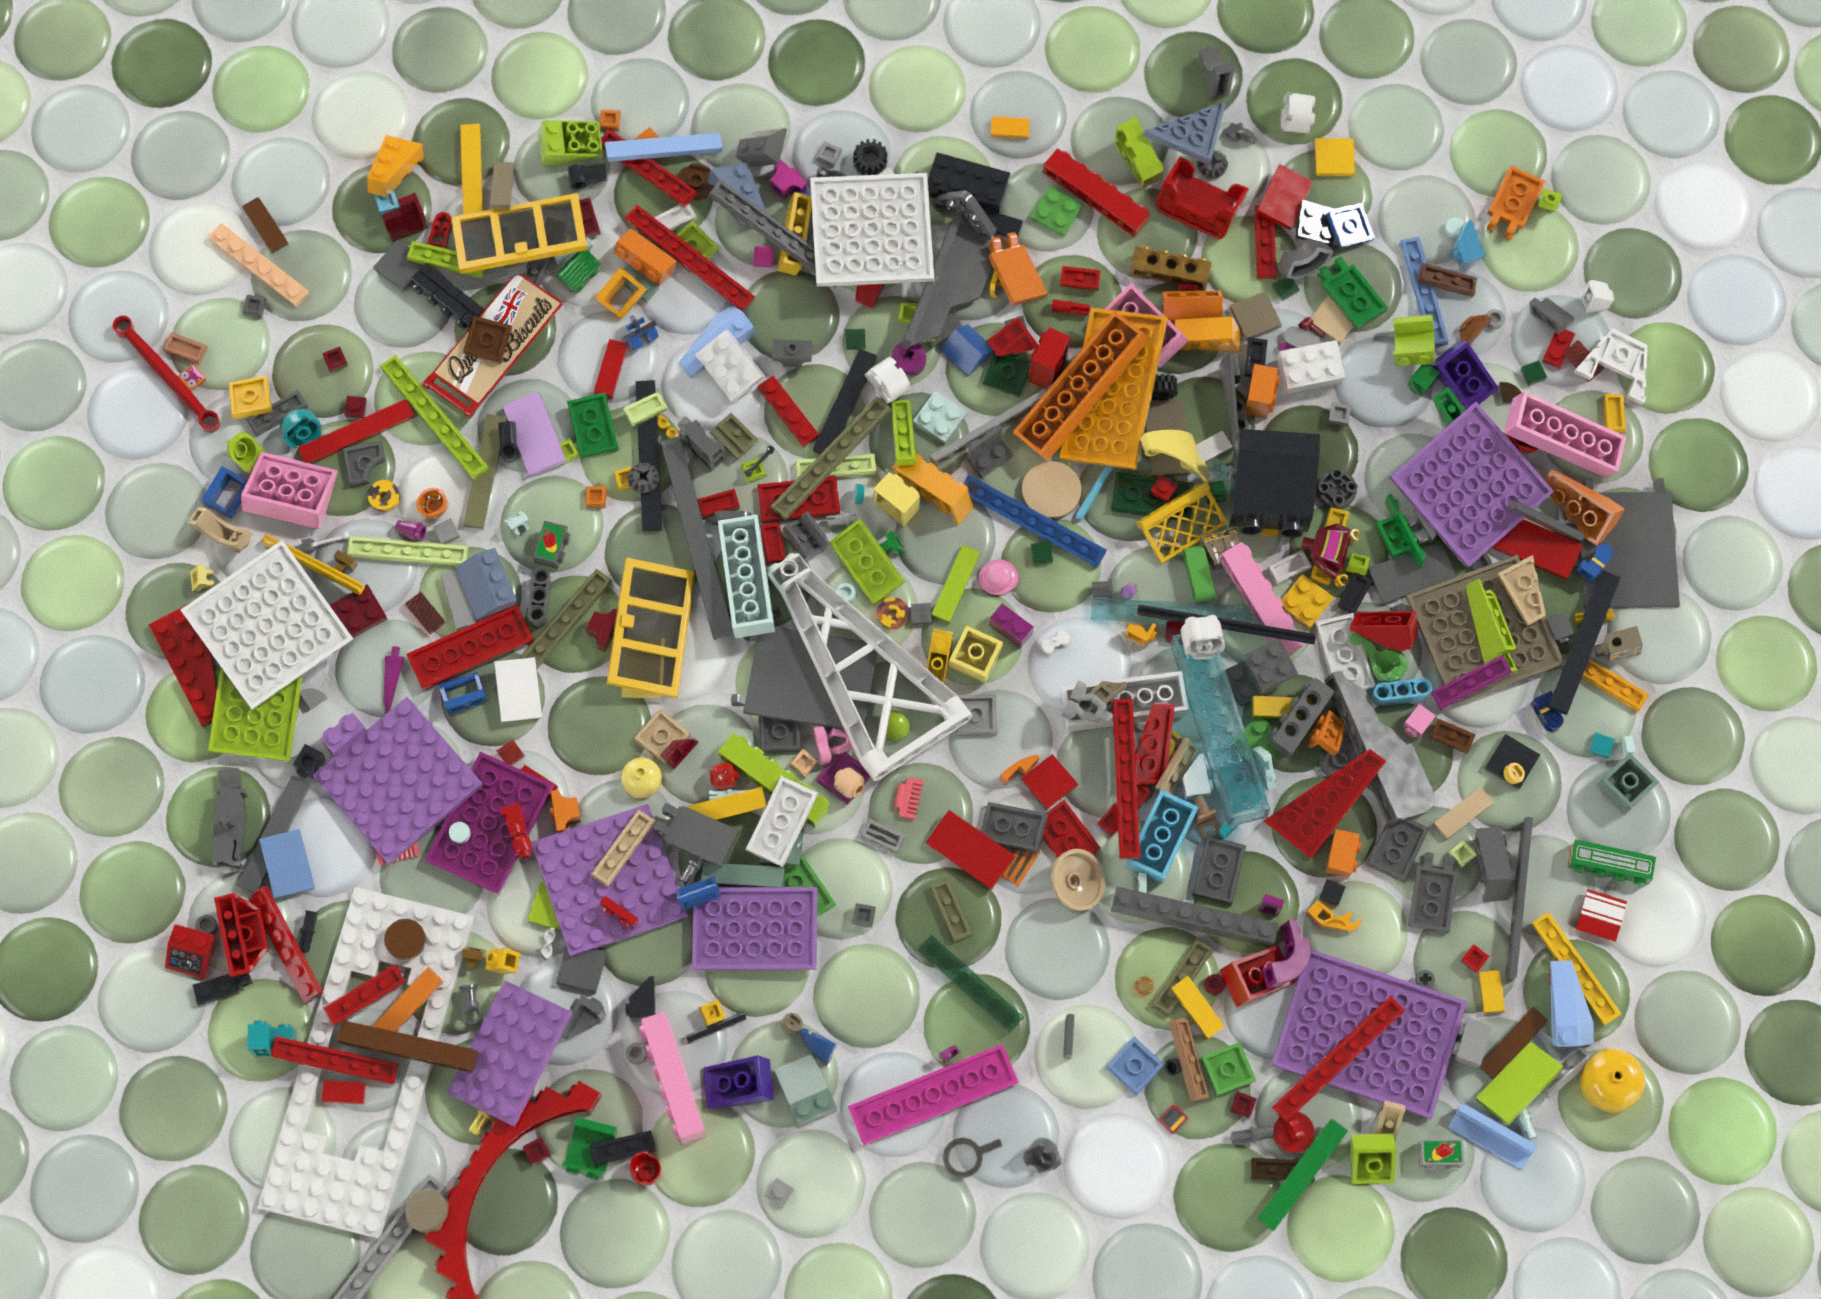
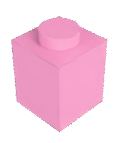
M1419 704L1402 728L1405 729L1407 735L1412 738L1416 737L1419 740L1436 715Z

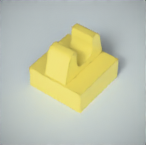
M197 565L190 572L192 591H201L203 588L211 587L214 584V581H209L206 577L211 576L213 571L206 569L205 565Z

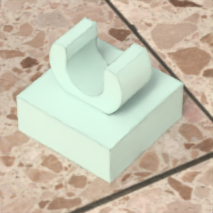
M522 511L504 520L507 527L511 530L513 529V532L518 536L520 535L518 531L520 525L529 530V526L525 522L528 518Z

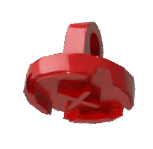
M1297 1112L1286 1123L1278 1117L1273 1126L1274 1141L1284 1151L1295 1154L1303 1152L1311 1145L1314 1139L1315 1129L1313 1123L1307 1115L1301 1112Z

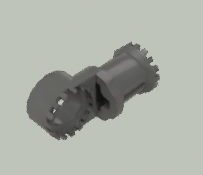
M468 984V987L467 985L459 987V991L462 992V1004H460L463 1023L468 1026L476 1025L481 1018L479 1002H477L476 996L478 985L473 984L470 986ZM470 1010L476 1012L477 1019L475 1021L467 1020L466 1012Z

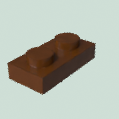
M1437 719L1430 739L1468 754L1476 734Z

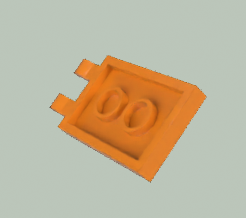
M1510 166L1487 214L1492 217L1486 229L1494 232L1500 219L1510 224L1504 237L1511 240L1516 228L1523 229L1546 181L1514 166Z
M1009 233L1007 235L1008 238L1004 239L1005 245L1008 247V249L1002 250L1001 240L998 236L991 238L992 242L987 245L992 253H990L988 258L1011 305L1015 306L1045 298L1048 293L1024 244L1018 245L1016 233Z

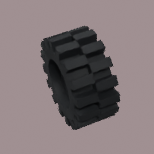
M866 139V143L861 141L860 146L857 144L856 150L854 149L853 162L858 173L861 171L863 176L866 173L868 175L873 173L878 175V172H883V168L886 169L888 162L886 147L882 146L880 141L877 144L875 139L870 142V139ZM866 153H875L878 159L874 163H866L863 160V156Z
M1156 374L1151 396L1152 401L1169 400V398L1176 397L1178 394L1177 378L1170 374Z

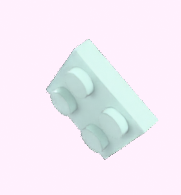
M934 391L914 418L913 424L943 444H946L966 417L967 411Z

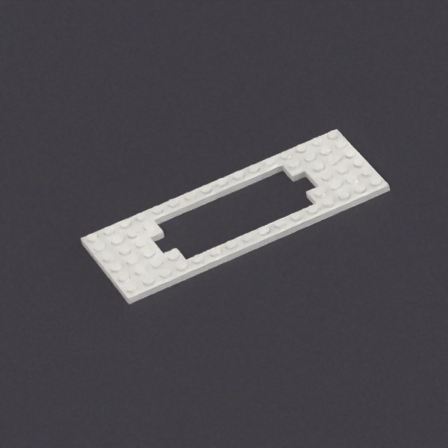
M355 887L308 1043L327 1048L330 1047L336 1025L332 1026L322 1007L346 993L352 972L373 977L377 975L381 962L410 969L408 986L427 967H430L444 980L441 986L428 998L417 1036L439 1041L462 964V949L467 946L475 917ZM399 919L416 921L422 926L426 934L424 950L418 957L411 960L394 958L388 953L384 944V935L387 928ZM410 1060L384 1151L359 1145L355 1161L324 1154L328 1138L304 1131L323 1069L301 1064L258 1209L379 1239L384 1232L432 1064Z

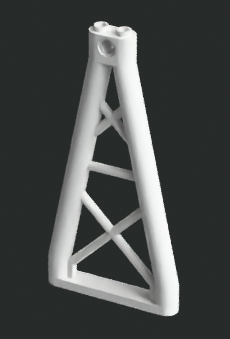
M791 553L786 556L784 561L769 567L767 576L781 593L858 760L874 781L885 777L966 724L972 718L973 714L958 695L814 573L799 553ZM790 570L794 573L786 574L785 571ZM799 586L825 607L824 617L812 615ZM817 624L822 625L821 632H820V630H819ZM830 626L852 630L867 645L838 664H835L826 645ZM875 650L890 663L885 697L847 690L839 672ZM897 671L902 673L938 705L893 698ZM852 699L883 704L875 747ZM891 706L941 714L945 719L944 722L890 757H887L883 752Z

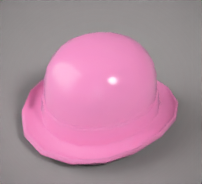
M1005 560L988 562L979 573L981 588L990 594L1001 595L1008 593L1018 583L1016 568Z

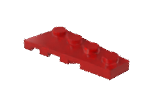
M1153 702L1135 752L1137 784H1157L1168 766L1175 705L1172 703Z

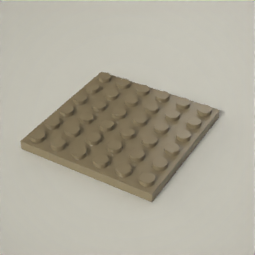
M1518 555L1406 596L1411 611L1417 612V625L1443 685L1484 665L1466 585L1480 579L1484 590H1491L1497 598L1516 646V650L1509 652L1518 671L1460 700L1452 706L1565 664L1546 619L1543 618L1527 627L1497 576L1499 572L1519 563Z

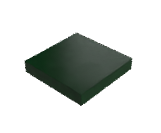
M994 353L983 380V385L1020 397L1028 377L1031 360L1015 354L997 356Z

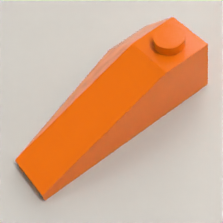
M1553 469L1550 470L1545 479V482L1554 491L1550 495L1556 505H1560L1566 513L1565 516L1568 520H1572L1575 523V526L1578 528L1577 530L1584 533V538L1596 546L1616 526L1625 510L1606 496Z

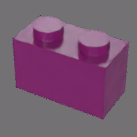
M1001 603L989 620L990 627L1020 649L1033 634L1034 626L1003 603Z

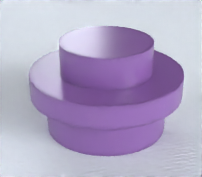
M1129 583L1120 588L1122 592L1119 595L1125 600L1138 593L1136 589L1138 587L1137 584L1133 586Z

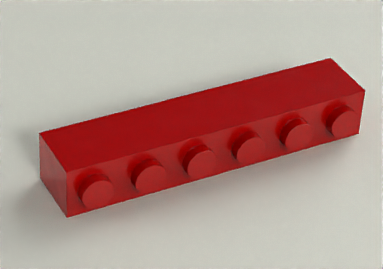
M1057 148L1043 164L1042 173L1134 238L1149 221L1150 213L1146 207L1135 203L1129 195L1122 194L1115 185L1102 180L1098 173L1088 170L1082 162L1075 161L1068 152Z

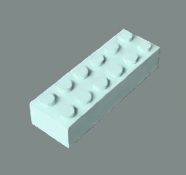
M758 515L718 521L735 638L775 632Z

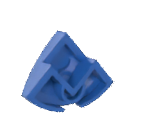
M801 1029L799 1034L805 1045L815 1057L828 1066L832 1060L836 1044L816 1032L809 1034L808 1029Z

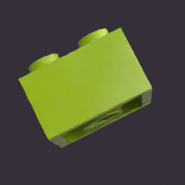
M1393 1134L1351 1135L1350 1162L1352 1184L1394 1183L1397 1148Z

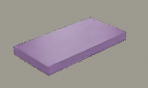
M539 391L503 405L508 421L516 422L517 446L530 477L566 463Z

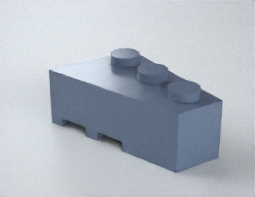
M747 162L711 169L707 179L710 185L715 186L719 180H722L766 212ZM736 217L743 227L749 226Z

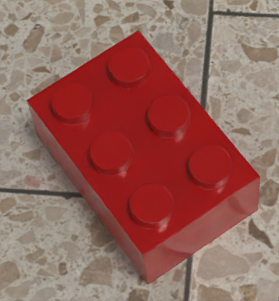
M1051 327L1048 328L1046 333L1042 332L1038 341L1040 343L1038 349H1034L1030 357V370L1028 372L1030 383L1045 389L1057 380L1068 357L1071 336Z

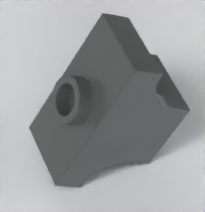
M773 339L772 361L781 362L783 367H802L803 363L812 362V341Z

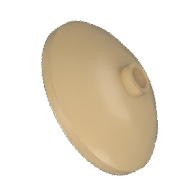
M1072 849L1062 853L1055 861L1052 868L1051 881L1059 901L1069 909L1083 911L1094 907L1102 898L1105 889L1104 871L1096 857L1088 851Z

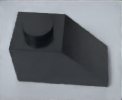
M649 976L629 997V1004H625L626 1016H630L631 1022H641V1019L656 1014L654 976Z

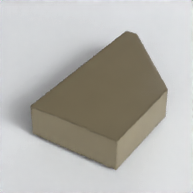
M1101 681L1088 694L1094 693L1108 705L1112 699L1128 687V683Z

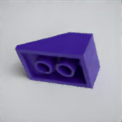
M1468 341L1456 342L1436 358L1434 364H1429L1440 373L1438 380L1446 388H1450L1458 402L1465 409H1468L1475 402L1480 405L1499 389Z
M756 1055L703 1067L707 1109L752 1105L774 1100L771 1065L768 1058Z

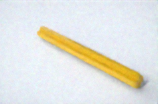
M265 534L261 540L262 544L269 548L281 541L269 534ZM286 544L299 564L358 595L363 592L365 588L363 583Z

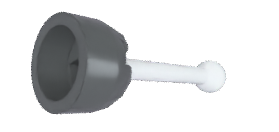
M344 532L340 536L318 542L312 538H305L301 540L304 553L308 555L313 553L318 545L341 539L348 540L350 534Z

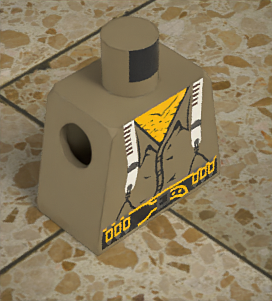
M1237 527L1202 536L1199 542L1200 545L1204 546L1212 569L1219 570L1223 568L1226 577H1230L1218 556L1240 543Z
M1634 626L1605 635L1604 643L1594 645L1596 657L1608 655L1609 661L1641 655L1643 644L1638 628Z

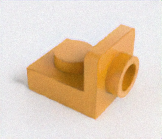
M1130 623L1126 629L1125 637L1146 647L1148 642L1152 643L1158 633L1155 631L1156 624L1153 623L1149 631L1146 632L1142 626Z

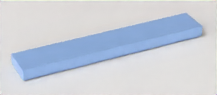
M720 133L605 142L607 161L610 162L722 152Z

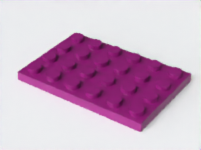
M480 752L471 770L484 786L447 816L425 861L500 895L519 857L514 853L512 846L513 838L506 825L507 819H504L500 808L519 802L527 822V836L529 837L554 785ZM456 822H463L470 829V838L465 843H455L450 838L449 829Z

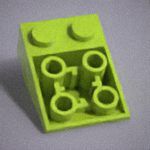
M542 120L538 129L542 165L561 166L603 157L599 121Z

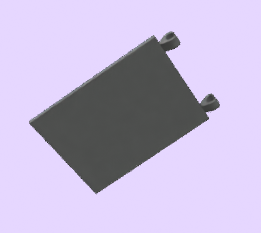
M1586 478L1583 485L1593 490V479ZM1656 478L1653 487L1655 492H1598L1625 509L1616 526L1599 544H1607L1613 550L1611 559L1602 570L1621 577L1610 607L1680 606L1672 492H1664L1663 478ZM1584 538L1583 541H1579V543L1583 544L1580 558L1581 563L1583 560L1589 563L1598 546ZM1600 573L1592 583L1582 576L1584 607H1588Z
M775 627V632L744 637L746 641L757 642L747 695L744 697L739 694H732V706H744L743 714L844 729L798 630ZM828 635L826 645L835 664H838L866 646L867 643L862 640ZM875 650L839 672L847 690L870 694L877 658ZM852 699L865 726L869 702Z

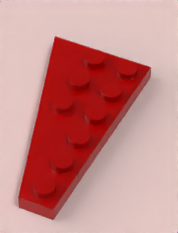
M1369 749L1264 819L1263 822L1312 859L1387 761Z

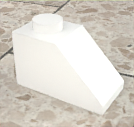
M1595 280L1588 282L1581 296L1587 314L1609 309L1614 301L1613 292L1609 290L1608 284Z

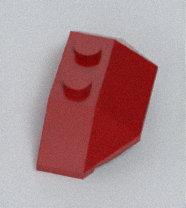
M236 893L214 897L230 977L251 973L269 950L261 910Z

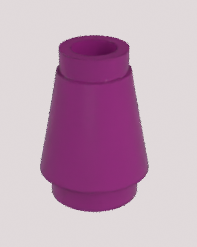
M398 520L395 525V531L417 542L424 539L426 526L419 522Z

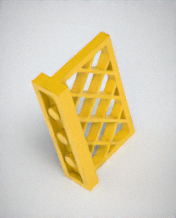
M1207 482L1199 483L1135 522L1144 533L1160 563L1166 562L1182 552L1183 549L1197 543L1202 536L1209 535L1228 524L1211 494V488ZM1204 496H1207L1210 501L1208 509L1199 507L1200 499ZM1184 508H1194L1192 519L1182 517ZM1198 510L1207 512L1205 523L1195 520ZM1211 513L1219 517L1221 521L1215 526L1208 524ZM1169 517L1178 518L1175 529L1166 527ZM1181 519L1191 522L1188 533L1179 531ZM1194 523L1204 525L1202 534L1199 536L1192 534ZM1153 527L1161 528L1159 540L1152 538L1148 530ZM1165 530L1174 532L1172 543L1162 541ZM1178 533L1187 535L1186 543L1183 546L1175 544ZM1161 543L1171 546L1169 554L1165 557L1160 552Z

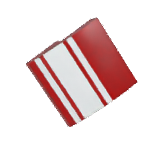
M1587 889L1575 929L1616 942L1627 901Z

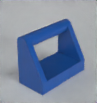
M221 466L204 494L202 501L206 507L232 519L242 503L241 495L247 481ZM232 480L242 485V488L229 509L226 510L216 502L228 482Z
M477 672L439 684L449 715L487 702ZM476 680L478 691L448 700L446 690Z
M715 876L676 890L677 899L682 910L722 897Z

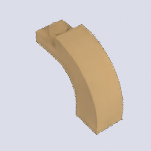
M198 507L187 522L210 540L239 554L249 545L250 538L253 535L247 529L237 528L228 524L204 507Z

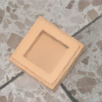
M804 749L790 763V766L804 778L818 765V761Z

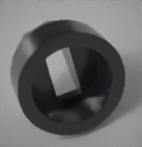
M1178 1058L1166 1061L1165 1069L1169 1075L1175 1076L1181 1073L1182 1068Z

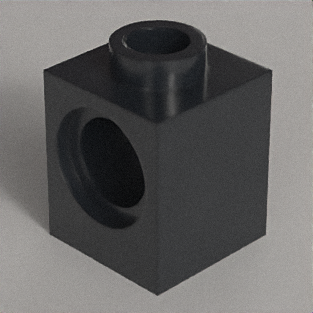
M304 744L292 765L296 770L295 773L305 779L307 776L314 779L313 774L320 769L326 758L322 752ZM306 760H313L312 765L309 767L303 766Z

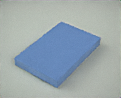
M300 829L259 839L274 899L315 889Z

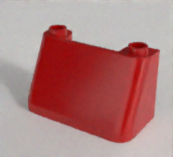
M1179 157L1163 182L1156 201L1157 210L1161 214L1215 239L1224 238L1239 212L1249 188L1240 184H1232L1226 192L1194 177V165L1190 161Z

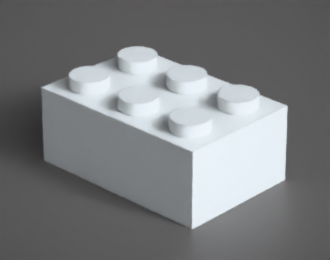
M729 330L723 331L695 354L731 401L739 399L765 378L764 374Z
M1337 340L1283 350L1276 357L1285 394L1341 384L1346 378Z

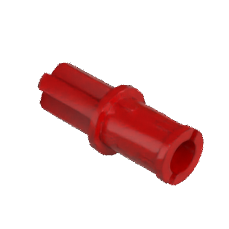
M1053 299L1051 311L1068 313V315L1072 313L1088 316L1091 307L1088 304L1074 303L1072 300L1062 301Z

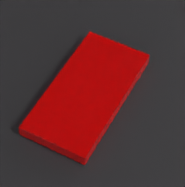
M836 476L827 477L786 521L798 520L805 512H808L812 518L841 514ZM795 480L757 484L762 524L785 521L770 506Z
M1523 519L1494 545L1493 549L1510 557L1518 555L1520 561L1533 555L1534 567L1568 580L1583 544Z
M950 810L947 811L925 842L992 890L1016 857Z

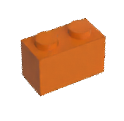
M1335 829L1331 841L1326 873L1350 878L1352 872H1356L1358 861L1355 860L1356 853H1360L1362 841H1359L1360 834Z

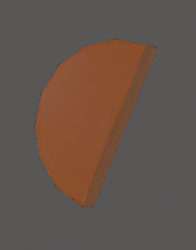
M1483 314L1467 318L1460 327L1461 341H1468L1471 345L1492 321V318Z

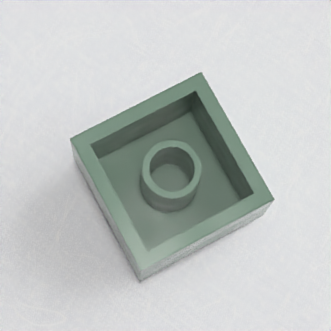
M1629 753L1600 780L1597 786L1627 814L1659 781Z

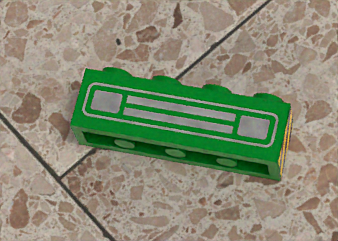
M1575 839L1571 844L1567 868H1572L1577 873H1585L1586 871L1593 873L1596 877L1609 876L1613 877L1615 881L1625 882L1627 880L1632 881L1637 886H1646L1653 880L1656 857Z

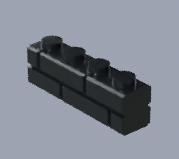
M424 263L410 279L412 289L417 294L421 295L423 293L427 297L426 300L432 306L438 305L441 308V312L448 318L453 317L456 320V324L463 330L465 328L469 329L474 316L479 317L485 310L427 263Z

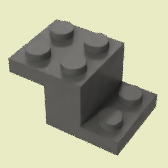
M1280 639L1245 654L1240 663L1222 672L1240 707L1252 703L1253 696H1267L1276 692L1279 684L1298 675Z

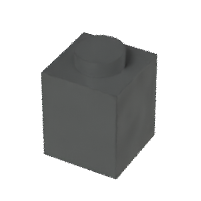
M1563 612L1546 618L1556 644L1562 646L1569 643L1574 635V631L1566 613Z

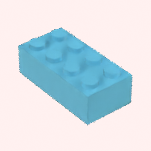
M1161 790L1139 835L1140 859H1128L1125 867L1136 873H1147V878L1163 884L1198 807Z

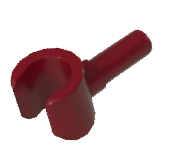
M1306 317L1298 324V327L1304 331L1310 329L1321 338L1325 336L1322 331L1313 325V319L1310 317Z

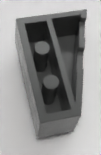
M1501 826L1477 828L1474 843L1477 864H1480L1482 872L1480 883L1485 885L1484 895L1482 896L1483 902L1508 900L1511 883L1515 880L1514 869H1510L1509 865L1511 863V856L1505 847L1507 846L1506 835L1502 834Z

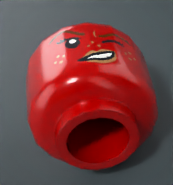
M730 762L714 764L712 770H709L711 786H715L716 790L734 788L736 785L735 781H739L738 768L734 769L733 764Z

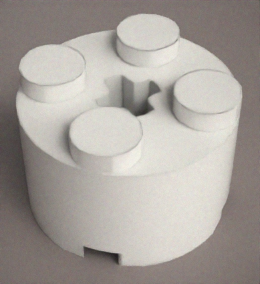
M1286 93L1283 103L1287 104L1281 112L1282 131L1309 133L1310 125H1313L1315 120V114L1312 113V108L1315 105V96Z
M891 357L886 358L865 373L867 380L875 387V395L880 399L883 398L886 403L893 402L910 390L908 388L910 383L901 367L897 369L894 366L897 362Z
M1217 616L1189 617L1185 620V624L1181 628V635L1187 656L1190 654L1193 659H1207L1215 656L1214 652L1218 650L1222 652L1224 650L1225 642L1221 623L1217 620Z

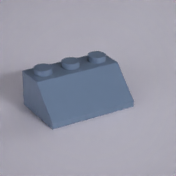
M496 548L476 553L455 568L476 621L486 619L516 605V597Z

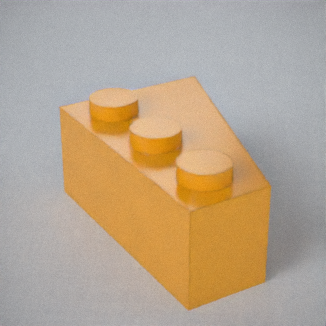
M386 135L367 176L368 193L387 197L401 183V179L407 173L410 174L413 171V167L424 159L423 144Z
M1233 317L1175 320V327L1188 340L1180 348L1181 350L1240 353L1241 331Z

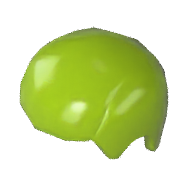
M891 710L885 738L891 741H899L909 733V719L904 713L898 710Z

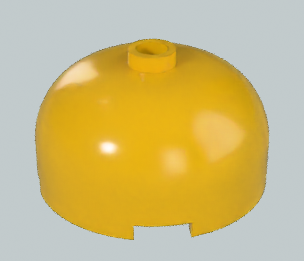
M1604 1049L1595 1053L1586 1063L1580 1076V1088L1585 1099L1593 1107H1597L1607 1113H1618L1632 1107L1640 1099L1645 1087V1075L1642 1066L1634 1056L1620 1049Z

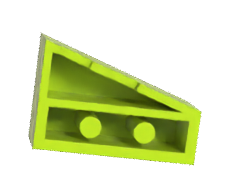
M1137 116L1116 126L1114 144L1139 185L1144 189L1163 178L1164 166L1158 160L1148 138L1142 136L1144 130Z

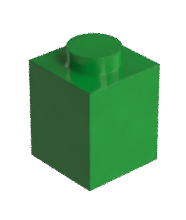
M1429 364L1421 365L1410 377L1407 386H1409L1413 393L1423 397L1437 381L1440 373Z

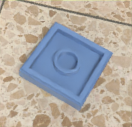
M1133 1037L1106 1068L1137 1096L1165 1064L1139 1040Z

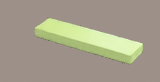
M875 454L848 456L828 477L876 475ZM817 458L796 460L797 478Z

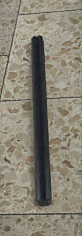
M1139 605L1137 609V615L1181 623H1185V620L1189 617H1207L1206 615ZM1217 617L1223 630L1307 644H1315L1316 634Z

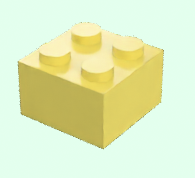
M889 472L874 488V503L903 527L918 512L919 493L915 488L906 486L900 476Z
M966 625L949 660V668L985 684L1001 653L1003 642Z

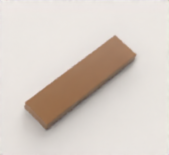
M1173 1019L1169 1021L1190 1101L1207 1100L1209 1095L1188 1019Z

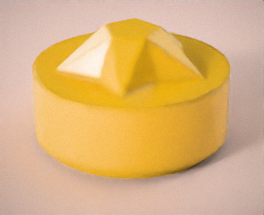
M1511 763L1504 768V777L1508 783L1517 784L1524 779V770L1518 763Z

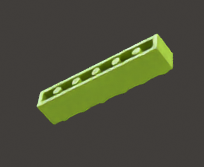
M732 733L718 750L719 758L726 763H732L734 769L738 768V772L757 786L762 787L771 796L781 776L813 790L807 783H800L796 780L797 777L791 771L787 770L785 772L781 769V765L775 759L771 758L769 760L765 757L764 752L760 748L750 746L748 740L740 734L737 736ZM822 794L817 796L806 819V822L814 828L830 810L829 800Z

